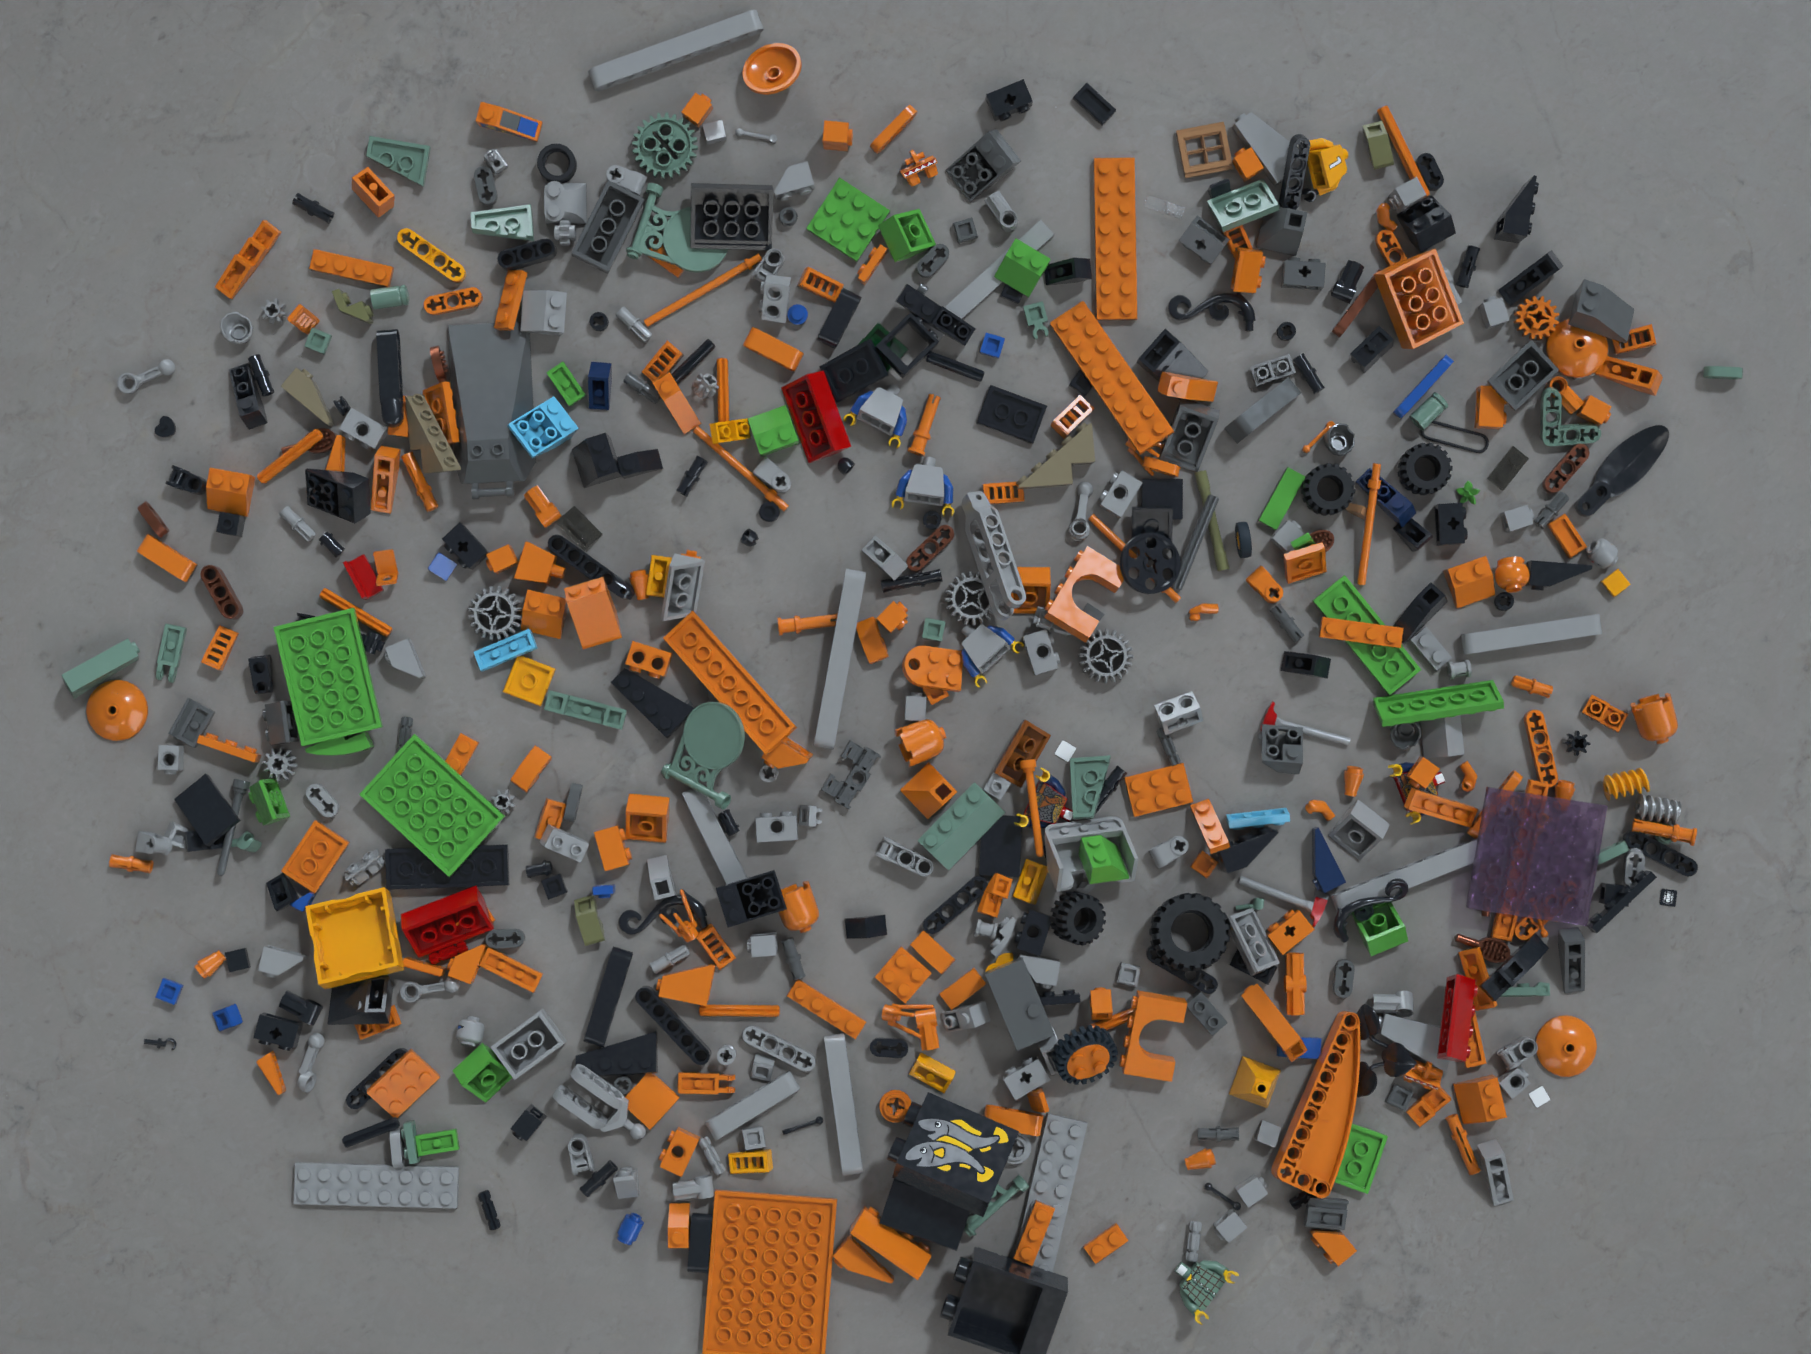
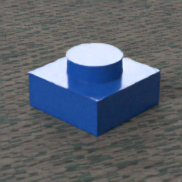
M985 333L980 353L999 359L1005 338Z
M615 884L593 886V895H598V898H610L611 894L615 893Z
M163 978L155 998L175 1005L184 985Z

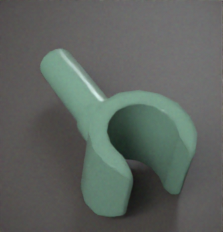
M1253 898V904L1237 905L1236 911L1251 908L1261 910L1264 907V899Z

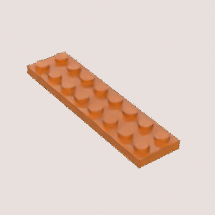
M1094 158L1096 319L1137 320L1135 158Z
M1084 301L1050 322V326L1140 455L1174 433L1173 428Z
M691 611L663 637L719 702L735 710L743 723L744 731L766 755L772 752L797 728L694 611Z

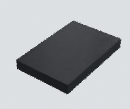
M872 339L862 342L819 366L826 375L831 392L837 403L889 376Z
M990 385L976 423L1033 444L1047 405Z
M206 773L174 799L207 846H210L241 821Z
M1003 815L981 837L979 875L993 876L995 873L1006 877L1020 876L1022 827L1014 824V822L1019 823L1021 821L1020 816Z

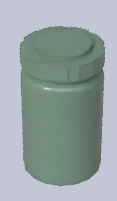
M406 285L370 290L374 310L402 306L403 304L404 306L409 305V293Z
M1434 392L1409 418L1423 431L1448 408V404L1441 395Z

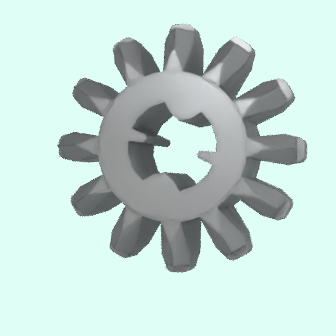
M279 747L278 751L276 748H272V755L269 753L265 754V757L269 760L262 761L263 765H268L263 771L264 773L270 771L268 776L270 779L275 777L276 781H281L283 777L284 780H288V774H295L291 768L298 767V764H292V761L296 760L297 757H289L292 751L287 750L285 752L284 747ZM279 761H283L284 764H282L281 767L277 768L276 764H278Z

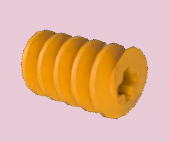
M1637 768L1635 771L1629 770L1627 773L1622 771L1620 775L1613 773L1612 777L1605 775L1603 779L1604 794L1608 801H1610V794L1615 799H1618V793L1626 797V791H1629L1631 796L1634 795V789L1639 794H1642L1643 787L1646 792L1650 791L1648 778L1641 768Z

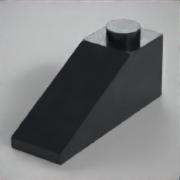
M1551 250L1498 291L1511 306L1560 270L1563 265Z
M1531 560L1527 562L1530 579L1526 586H1531V590L1544 591V587H1550L1591 570L1592 565Z

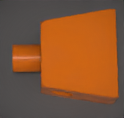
M526 541L514 578L549 584L552 576L563 579L566 568L556 565L557 556Z

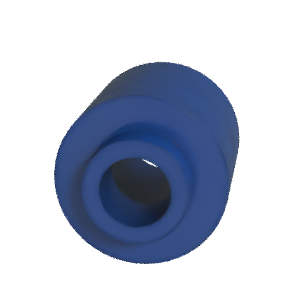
M636 1213L626 1214L617 1232V1239L624 1244L632 1245L644 1224L641 1220L642 1217Z

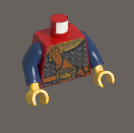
M1404 762L1388 765V768H1393L1394 772L1389 776L1393 777L1404 805L1411 788L1416 789L1408 783L1410 779L1405 777L1415 763ZM1441 771L1435 775L1426 789L1420 787L1417 790L1438 795L1435 786L1445 783ZM1412 811L1405 816L1412 817L1413 821L1410 823L1412 825L1419 822L1425 814Z
M1041 767L1043 775L1040 777L1035 775L1039 779L1035 789L1041 829L1046 828L1048 825L1056 824L1058 818L1070 822L1073 810L1064 806L1067 801L1065 797L1066 791L1058 779ZM1028 802L1024 813L1017 814V816L1021 817V821L1019 823L1014 822L1015 825L1032 828Z

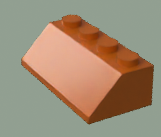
M864 1206L852 1223L850 1234L918 1280L932 1256L929 1251L930 1247L921 1241L917 1243L913 1240V1235L879 1224L881 1219L880 1213L871 1206L869 1209Z

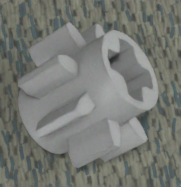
M560 220V225H555L554 227L555 241H560L561 246H571V241H576V226L571 225L570 220Z
M275 298L274 302H270L267 299V305L261 307L265 311L262 317L264 319L270 317L269 323L274 324L275 320L282 323L283 316H288L283 310L286 308V305H279L277 298ZM271 310H278L277 313H271Z
M699 374L692 384L695 387V394L700 398H706L707 396L712 398L719 388L716 385V378L711 374H705L704 376Z
M509 789L504 794H502L501 790H497L498 796H491L495 800L493 805L499 808L500 812L505 809L506 813H510L509 807L516 806L512 800L516 796H510ZM501 796L508 799L506 807L499 804L502 800Z

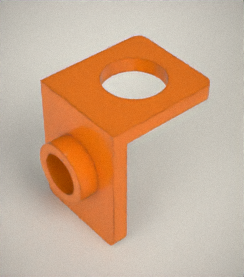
M394 550L375 551L373 556L378 574L376 586L396 584L399 572ZM385 578H392L390 580L383 581V579Z

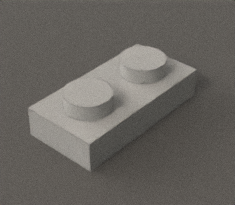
M1424 627L1410 639L1412 644L1435 671L1452 659L1450 654L1427 627Z

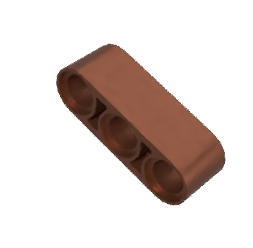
M213 565L204 566L200 573L201 579L220 613L228 619L240 618L243 614V607L221 568ZM214 569L216 576L213 580H210L208 573ZM221 587H224L226 590V594L224 597L220 598L218 595V590ZM233 604L236 608V612L233 615H230L228 613V608L230 605Z

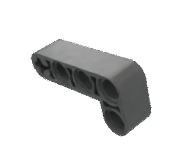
M1288 377L1227 425L1225 430L1236 443H1239L1301 394L1300 390Z

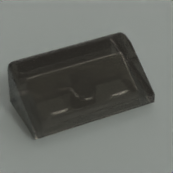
M575 506L558 521V525L584 551H587L603 535Z

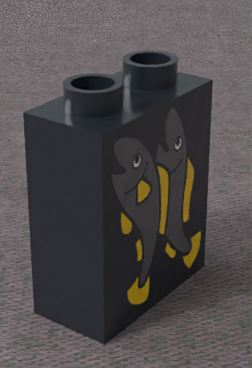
M928 1092L922 1105L912 1101L903 1124L912 1128L907 1140L896 1137L890 1149L887 1160L896 1163L892 1178L984 1217L1019 1131Z

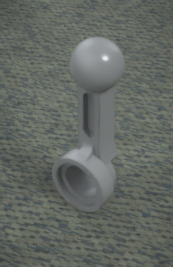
M164 359L159 363V366L139 375L124 373L118 378V387L124 393H134L144 383L154 378L173 374L175 364L169 359ZM128 378H132L134 381L131 389H128L125 385Z
M1086 481L1081 482L1077 487V493L1080 496L1078 514L1069 528V533L1075 540L1087 538L1090 531L1089 524L1086 522L1088 497L1092 494L1093 487ZM1081 524L1085 527V531L1077 533L1074 527Z
M448 977L444 982L426 985L410 981L402 985L400 995L404 1001L414 1002L425 993L443 990L454 993L460 988V981L453 977ZM409 986H413L416 989L415 997H410L407 994Z
M314 1033L309 1037V1046L298 1072L301 1075L297 1086L306 1093L313 1089L317 1079L316 1074L312 1072V1067L319 1049L325 1042L324 1037L319 1033Z

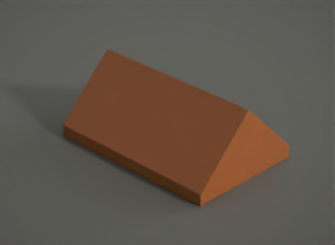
M1023 720L994 773L1021 788L1026 780V775L1023 773V769H1020V761L1036 759L1037 761L1051 735L1029 721Z

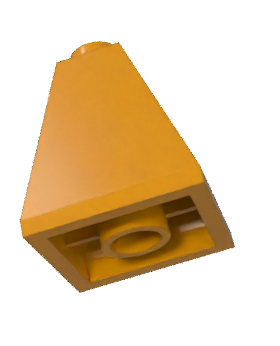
M1242 1056L1229 1095L1268 1108L1281 1070Z

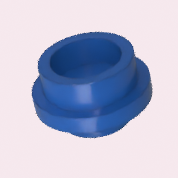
M796 304L789 308L788 319L791 323L801 325L807 320L808 312L803 305Z

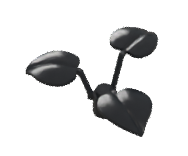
M1367 1004L1362 1005L1357 1012L1360 1021V1039L1367 1040L1370 1038L1371 1041L1385 1047V1050L1381 1054L1383 1060L1381 1063L1373 1064L1369 1067L1366 1062H1360L1357 1097L1368 1096L1376 1089L1377 1076L1372 1071L1374 1068L1384 1066L1388 1076L1399 1077L1409 1072L1417 1064L1401 1043L1385 1044L1374 1038L1373 1035H1377L1380 1031V1022L1375 1011Z

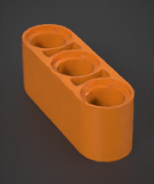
M754 327L751 328L743 343V346L793 372L797 369L804 355L798 349Z
M150 534L146 535L137 549L138 553L184 582L188 581L197 567L196 563Z
M986 1105L984 1112L985 1117L1013 1128L1021 1134L1040 1136L1044 1115L995 1105Z

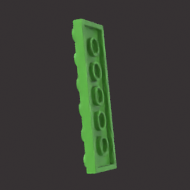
M1345 575L1312 600L1327 618L1385 625ZM1345 641L1388 695H1391L1421 671V668L1402 645L1401 648Z
M1493 680L1373 698V705L1382 727L1504 709V701Z

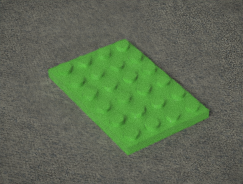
M355 608L274 627L301 746L383 727Z
M416 734L404 744L359 794L449 877L454 874L505 817L503 813Z

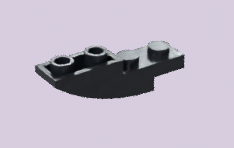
M908 284L904 286L895 301L909 310L911 314L919 316L922 321L964 346L976 329Z
M1535 933L1510 955L1506 962L1479 987L1493 1002L1496 1001L1538 962L1549 947Z

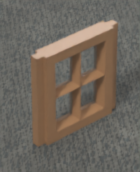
M1224 121L1176 130L1185 179L1233 170ZM1219 134L1221 145L1206 148L1204 137ZM1200 138L1202 149L1187 151L1185 140ZM1222 149L1224 160L1208 161V151ZM1203 152L1205 163L1190 166L1188 155Z

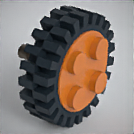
M1087 1025L1086 1030L1084 1026L1079 1027V1032L1075 1029L1071 1030V1036L1066 1033L1063 1035L1065 1040L1059 1039V1046L1055 1045L1053 1048L1055 1052H1052V1060L1059 1075L1064 1081L1066 1080L1070 1084L1073 1082L1074 1085H1078L1080 1081L1082 1085L1087 1084V1079L1092 1083L1095 1081L1094 1077L1096 1076L1099 1079L1102 1078L1101 1073L1107 1074L1109 1072L1108 1067H1114L1113 1062L1117 1061L1116 1055H1118L1117 1047L1110 1033L1103 1027L1100 1029L1096 1025L1094 1029L1092 1025Z

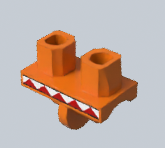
M914 150L909 151L911 157L906 159L905 163L906 165L914 164L900 170L901 176L906 178L912 187L921 182L917 173L922 170L925 171L927 178L938 175L935 165L938 162L933 155L919 161L925 157L924 153L916 154Z
M1416 1061L1417 1064L1403 1076L1404 1081L1419 1083L1428 1090H1438L1443 1070L1432 1067V1063L1429 1061L1425 1064Z

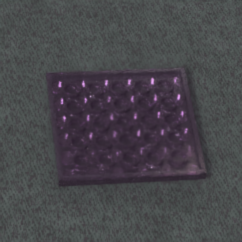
M1486 787L1466 907L1469 909L1587 926L1608 806Z

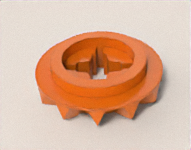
M890 1090L881 1098L879 1108L886 1120L898 1123L904 1121L912 1102L903 1091ZM896 1098H898L899 1105L905 1108H897V1111L893 1114V1107L888 1104L894 1103Z

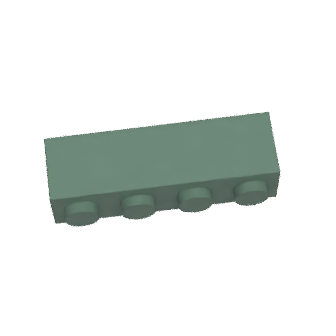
M974 782L918 839V842L946 869L950 870L1006 812Z

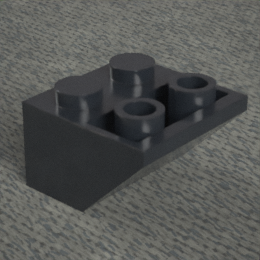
M1433 196L1425 198L1397 214V218L1410 242L1420 252L1456 234L1451 214Z

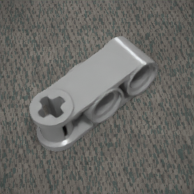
M885 836L883 837L884 841L879 852L875 853L876 856L893 862L920 876H928L933 872V863L929 858L900 845L896 841ZM888 845H890L888 852L885 854ZM905 852L912 856L911 862L907 864L902 863L900 860L901 854ZM922 861L928 862L930 864L929 871L921 872L918 868L919 864Z

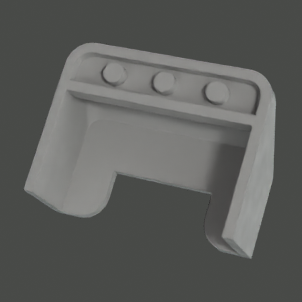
M1111 816L1048 825L1045 828L1044 840L1047 869L1056 892L1066 891L1073 887L1074 879L1072 874L1085 873L1078 853L1081 838L1101 835L1117 845L1129 874V879L1117 881L1122 883L1135 881L1138 856L1126 827L1120 818Z

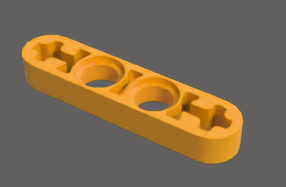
M408 228L401 229L398 232L397 240L404 248L455 283L462 282L465 279L466 271L464 267ZM410 233V238L416 242L415 245L409 241L403 243L404 238L402 236L404 234L409 235ZM422 244H426L429 247L426 255L418 253V248ZM438 256L445 258V264L441 267L436 266L434 263L435 258ZM450 262H452L450 266L453 269L458 270V268H460V277L455 276L453 278L454 274L447 269L449 267Z

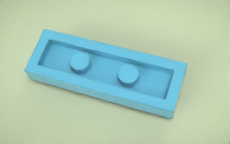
M527 629L474 651V655L480 671L483 672L536 650L538 647L532 631Z
M1287 808L1226 814V822L1229 828L1233 830H1242L1248 826L1261 828L1265 824L1283 825L1285 822H1290V814Z

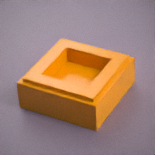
M1615 569L1601 581L1612 597L1617 596L1631 585L1619 569Z

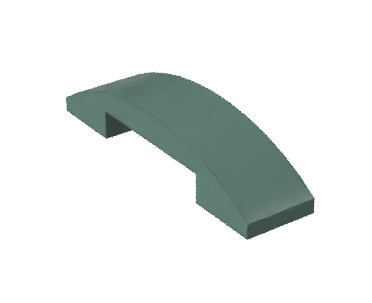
M551 690L548 692L544 710L620 730L623 729L627 714L625 709Z

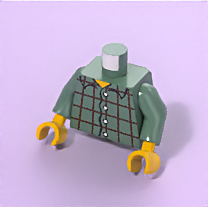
M1203 1260L1200 1263L1196 1261L1190 1268L1183 1262H1180L1174 1271L1182 1277L1179 1286L1184 1306L1195 1316L1196 1322L1200 1325H1203L1200 1322L1201 1316L1204 1315L1209 1320V1316L1203 1311L1225 1282L1235 1284L1230 1279V1276L1232 1274L1239 1276L1237 1272L1229 1271L1227 1267L1219 1262Z

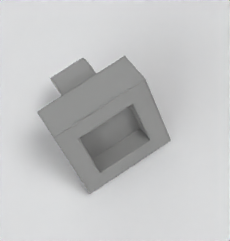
M800 805L799 825L816 826V824L822 823V820L816 819V813L822 812V809L817 808V806Z

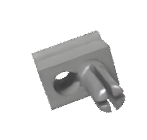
M497 149L489 150L484 155V160L495 175L508 167ZM499 162L500 166L495 167V163Z

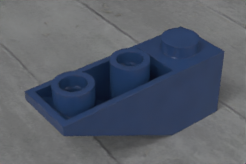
M1371 468L1355 481L1368 496L1370 490L1368 482L1372 475ZM1380 476L1381 485L1377 492L1376 504L1391 519L1403 527L1416 514L1413 503Z

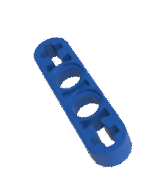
M1446 354L1397 406L1393 413L1401 419L1454 361Z

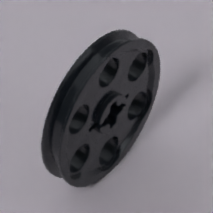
M1144 533L1128 541L1121 552V574L1125 582L1137 592L1143 594L1163 592L1173 585L1180 572V556L1177 548L1168 538L1161 534ZM1147 538H1152L1155 542V546L1152 549H1149L1145 544ZM1131 547L1136 548L1138 551L1136 558L1129 556V549ZM1165 548H1168L1172 553L1169 560L1165 559L1162 555V551ZM1148 560L1154 561L1152 567H1147ZM1131 567L1136 568L1138 571L1136 579L1129 576V569ZM1165 568L1171 571L1172 576L1169 580L1164 579L1162 576ZM1148 578L1153 579L1155 582L1153 589L1146 587L1145 582Z

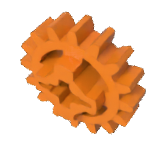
M1536 296L1531 297V302L1529 299H1525L1523 301L1524 305L1519 304L1517 306L1520 311L1514 313L1518 317L1514 323L1520 325L1516 330H1523L1522 336L1524 337L1528 334L1529 340H1533L1535 336L1538 341L1543 336L1545 338L1549 337V332L1556 330L1553 325L1559 324V321L1555 320L1559 313H1554L1553 311L1557 306L1551 307L1550 299L1544 302V296H1541L1538 300ZM1535 305L1533 311H1526L1528 307ZM1536 314L1537 318L1540 319V321L1536 322V318L1533 317ZM1541 325H1547L1544 330L1538 331Z

